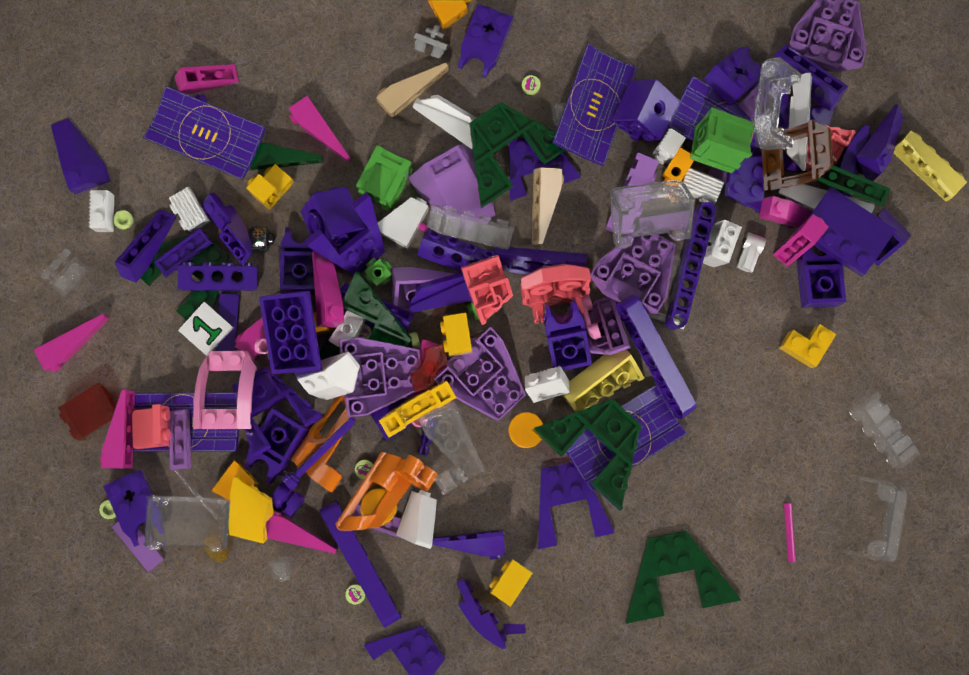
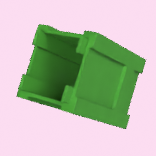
M711 107L707 115L694 128L690 159L733 173L735 169L738 170L740 168V163L745 158H749L752 155L750 143L751 135L755 131L753 128L754 122Z
M377 145L356 185L359 189V194L367 193L371 200L382 205V209L388 211L390 208L393 210L413 172L411 168L412 162Z

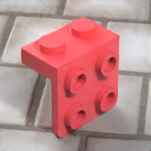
M156 404L152 405L151 409L133 411L132 428L133 447L135 449L169 446V440L171 439L169 429L170 407Z

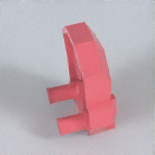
M560 264L541 267L522 276L520 285L522 303L532 308L534 323H539V316L541 323H543L544 305L571 304V299L574 298L583 316L581 300L590 293L589 283L591 276L589 268Z

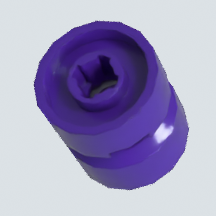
M284 482L278 486L271 496L273 506L276 508L281 507L282 512L290 518L293 517L306 498L298 491L293 492Z

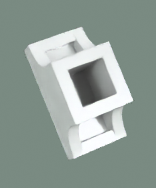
M346 311L344 322L337 326L329 341L339 347V339L359 337L364 330L363 324L366 319Z

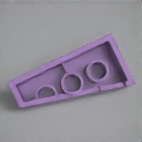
M637 153L605 227L606 230L625 238L628 233L632 235L636 226L633 221L635 217L640 216L643 209L640 206L642 200L647 199L650 189H648L650 182L654 183L657 176L655 170L659 163L658 160Z

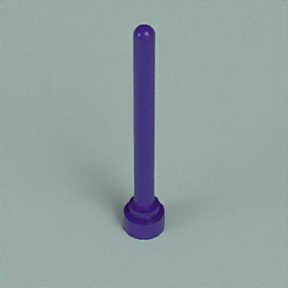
M350 417L294 473H287L282 478L285 485L291 490L299 485V478L356 423V419Z

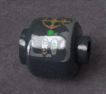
M252 227L249 229L248 234L253 252H266L270 249V245H274L273 233L270 234L267 227Z

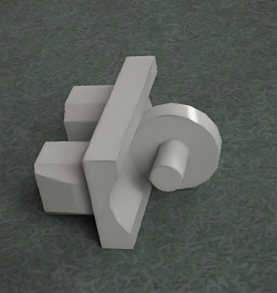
M435 25L433 29L426 28L425 33L430 34L431 37L421 33H415L414 36L416 39L415 50L425 53L427 45L431 44L434 46L431 56L438 59L442 58L445 50H448L450 45L436 40L437 37L443 39L445 35L439 32L440 26Z

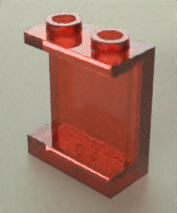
M97 383L58 407L61 412L59 416L64 423L69 425L71 436L75 440L84 441L87 436L112 421L116 404L102 383Z

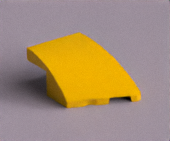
M235 475L229 499V535L264 544L267 540L266 522L274 515L272 498L260 492L255 486H248L240 480V476Z

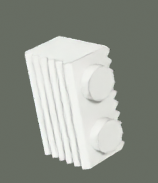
M672 128L668 129L653 152L654 159L658 160L660 164L666 163L668 165L676 155L679 147H681L685 137Z
M689 168L678 191L682 192L681 195L686 198L692 199L694 197L699 199L701 204L710 202L714 205L724 181Z
M189 186L169 197L171 201L169 206L174 214H179L181 218L179 223L184 230L188 229L192 233L211 222Z
M91 190V198L89 199L91 201L89 203L91 205L89 207V227L96 232H114V195L108 190Z
M560 366L525 376V390L531 400H533V403L570 393L569 379Z

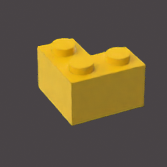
M276 164L266 169L263 174L264 177L260 174L257 177H252L246 188L268 210L277 203L294 183L293 179Z
M466 313L443 316L444 321L440 322L442 335H446L447 339L443 341L445 352H449V356L472 353Z
M821 324L814 326L808 338L792 330L787 333L779 349L806 366L814 368L819 364L836 334Z
M513 559L510 562L506 561L501 568L502 575L500 574L499 577L495 576L489 584L491 588L490 593L510 607L533 574Z

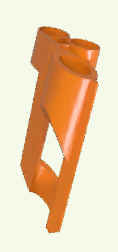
M344 395L335 398L324 416L312 426L293 453L291 458L298 467L349 419L345 408L325 438L318 434L339 402L341 401L345 405ZM341 438L306 471L310 478L330 492L334 491L342 479L340 472L327 463Z
M381 452L336 522L337 529L340 531L380 528L411 484L428 492L438 474L431 468L424 466L422 461L412 455H408L404 459ZM381 485L387 490L371 515L351 516L369 488Z

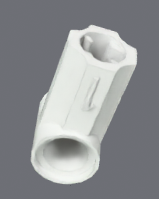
M748 232L745 236L747 238L746 242L742 245L743 250L737 268L752 273L758 256L764 249L766 238Z

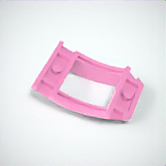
M209 351L199 368L194 394L193 429H251L252 392L257 367L253 363L248 351ZM209 371H241L237 409H204Z

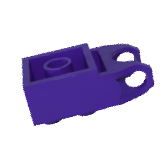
M478 4L461 44V57L458 68L463 69L470 59H480L484 63L482 77L486 79L489 72L497 64L512 27L513 17Z
M748 46L739 47L716 64L704 78L730 106L756 86L766 75L769 68L766 64L760 65L752 61L749 56L751 49Z
M285 227V235L281 242L280 293L310 291V295H315L312 252L314 250L309 248L305 242L296 243L293 241L290 227ZM299 270H302L303 275L298 276L295 273H298Z
M811 248L797 259L801 308L839 307L847 302L843 265L826 253H823V256H817L812 252Z
M575 298L571 299L570 310L563 316L553 314L549 304L544 305L545 314L543 322L552 367L560 366L562 370L592 365L584 319L577 307Z
M277 408L271 409L260 428L271 448L255 458L249 448L247 461L244 465V469L250 470L259 460H265L269 466L266 479L268 484H272L277 476L287 469L292 460L293 453L310 430L309 427L305 428L301 422ZM280 432L284 433L283 438H281Z
M142 470L133 472L103 486L122 531L131 539L134 547L140 545L137 532L143 523L149 522L153 524L160 535L165 534L162 527V514ZM130 491L131 493L135 492V496H133V501H130V499L126 498V496H128V492Z

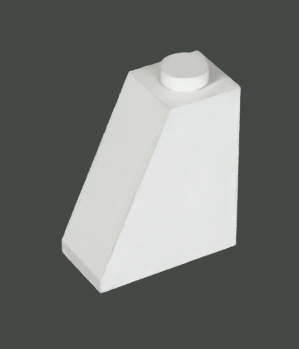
M412 197L378 222L380 234L408 249L429 210L428 205H426L427 202L418 197L417 199Z
M420 490L419 493L411 491L396 536L431 549L437 500L431 498V493Z

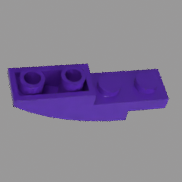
M865 125L854 135L851 143L844 149L839 159L838 168L857 175L858 167L855 166L860 165L857 155L871 137V132H869L870 125ZM839 191V192H840L841 194H843L844 196H847V197H851V196H852V195H850V194H847V193H844V192H842V191Z
M215 192L210 193L202 204V208L222 231L219 235L220 239L243 265L253 253L248 231L233 206H225Z
M464 578L457 581V585L465 599L459 602L458 605L467 620L489 642L501 649L506 648L505 642L508 640L503 630H498L496 624L499 622L494 612L490 614L489 610L481 613L482 605L478 598L474 600L471 594L474 589L470 581L465 582Z

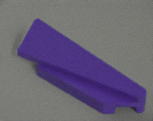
M495 246L493 253L499 255L503 268L507 272L529 274L541 267L560 264L585 267L587 254L504 246Z
M459 272L419 284L416 288V294L407 302L410 312H417L472 301L463 273Z

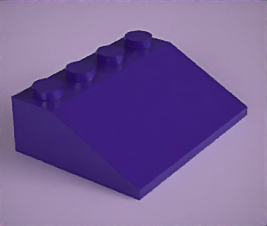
M830 187L808 217L810 218L814 214L822 218L825 224L829 226L814 246L860 277L867 273L896 231L895 228L832 187Z
M310 291L276 293L259 297L272 374L322 370Z

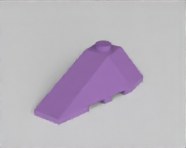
M415 267L392 268V304L410 311L407 301L414 297L419 284L455 273Z

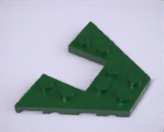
M499 102L470 122L469 128L480 207H485L513 187L492 155L522 135L544 166L566 151L552 142L556 131L546 128L545 125L524 116L523 113L513 110L502 102Z
M191 234L162 244L148 270L140 279L150 286L162 274L154 261ZM212 241V245L189 262L194 263V266H202V263H213V266H221V263L228 262L229 255ZM201 272L193 273L199 281L203 279ZM214 272L212 279L219 282L223 279V275L220 272ZM194 291L176 312L187 321L203 302L214 309L219 291Z
M356 271L343 299V309L375 323L369 337L370 340L408 347L412 337L359 272ZM327 338L320 350V360L339 355V347L331 343Z
M614 399L532 429L561 457L586 429L589 430L615 454L590 484L619 511L623 509L624 496L628 488V479L631 474L634 452L637 448V439L642 425Z
M681 531L647 539L625 622L628 624L664 616L657 577L694 570L702 608L741 601V599L688 532Z

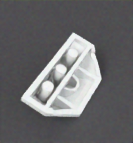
M348 351L321 360L322 370L294 372L297 380L309 394L329 400L354 391L360 365Z

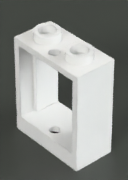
M727 220L714 223L708 241L711 245H707L703 263L712 267L729 263L742 227Z

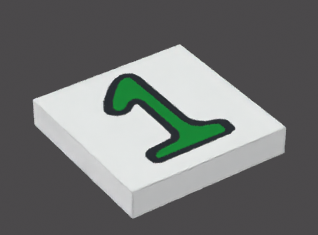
M203 302L178 331L207 356L209 351H213L234 327L207 303Z

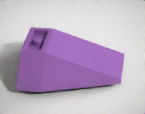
M816 0L794 26L789 42L790 45L818 66L834 72L861 68L866 54L860 3L855 0Z
M465 144L457 145L430 160L409 177L417 194L462 234L495 216L493 201L483 208L480 207L473 150Z
M642 226L597 262L590 274L591 279L600 291L609 298L621 302L634 294L640 299L647 313L658 314L668 295L676 244Z
M489 326L470 338L472 353L450 356L442 364L433 380L437 384L447 381L456 399L499 421L526 394L504 341Z
M360 337L339 339V354L349 351L360 365L354 391L344 395L348 418L369 415L423 389L419 349Z

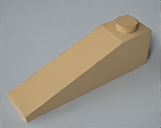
M446 63L392 84L388 88L384 87L377 94V102L391 118H394L448 72V65Z
M542 167L534 169L532 245L543 244L564 182L562 169Z

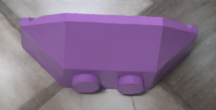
M608 296L596 300L593 304V310L589 312L591 324H598L601 338L593 339L587 333L590 352L593 354L612 355L631 348L624 324L616 310L615 300Z

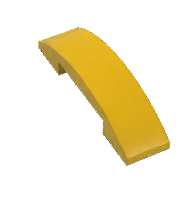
M444 381L401 404L382 417L379 422L387 436L391 437L406 428V425L433 409L442 407L454 400L456 396L449 383Z

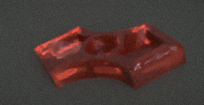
M444 344L423 349L424 356L420 366L410 372L414 392L434 387L436 372L441 366L447 364Z

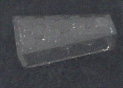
M432 204L427 222V227L439 234L503 249L509 248L514 227L508 225L509 221L498 218L497 221L491 220L492 217L481 214L479 217L470 211L463 210V212H460L450 206L442 207Z
M878 391L866 393L849 406L851 410L850 415L855 421L861 422L864 426L862 427L864 433L869 437L872 436L876 441L874 443L875 447L880 452L884 451L888 456L886 460L892 467L904 468L918 457L920 452L909 436L904 432L901 433L900 423L898 420L890 417L889 412L891 410L887 404L879 401L881 396Z

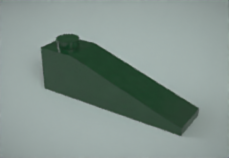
M260 143L249 171L267 169L270 166L273 167L274 164L281 168L324 163L322 155Z
M832 166L820 178L814 180L882 207L891 189L836 166Z

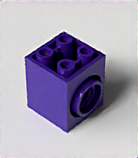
M657 79L630 81L612 121L618 125L617 127L620 130L627 132L634 141L662 140L680 100Z
M333 187L326 192H314L300 211L310 235L320 229L334 248L343 246L365 228L362 220L351 206L353 200L347 187Z

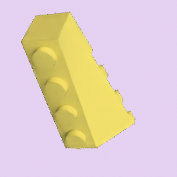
M909 131L896 144L894 154L943 200L948 201L952 199L967 183L964 176L950 167V163L946 159L937 155L932 146L924 143L919 134Z
M627 350L612 355L604 354L569 381L570 393L563 394L562 396L575 412H579L598 403L599 399L604 396L610 397L614 395V391L623 387L625 389L631 386L630 383L634 380H643L644 376Z

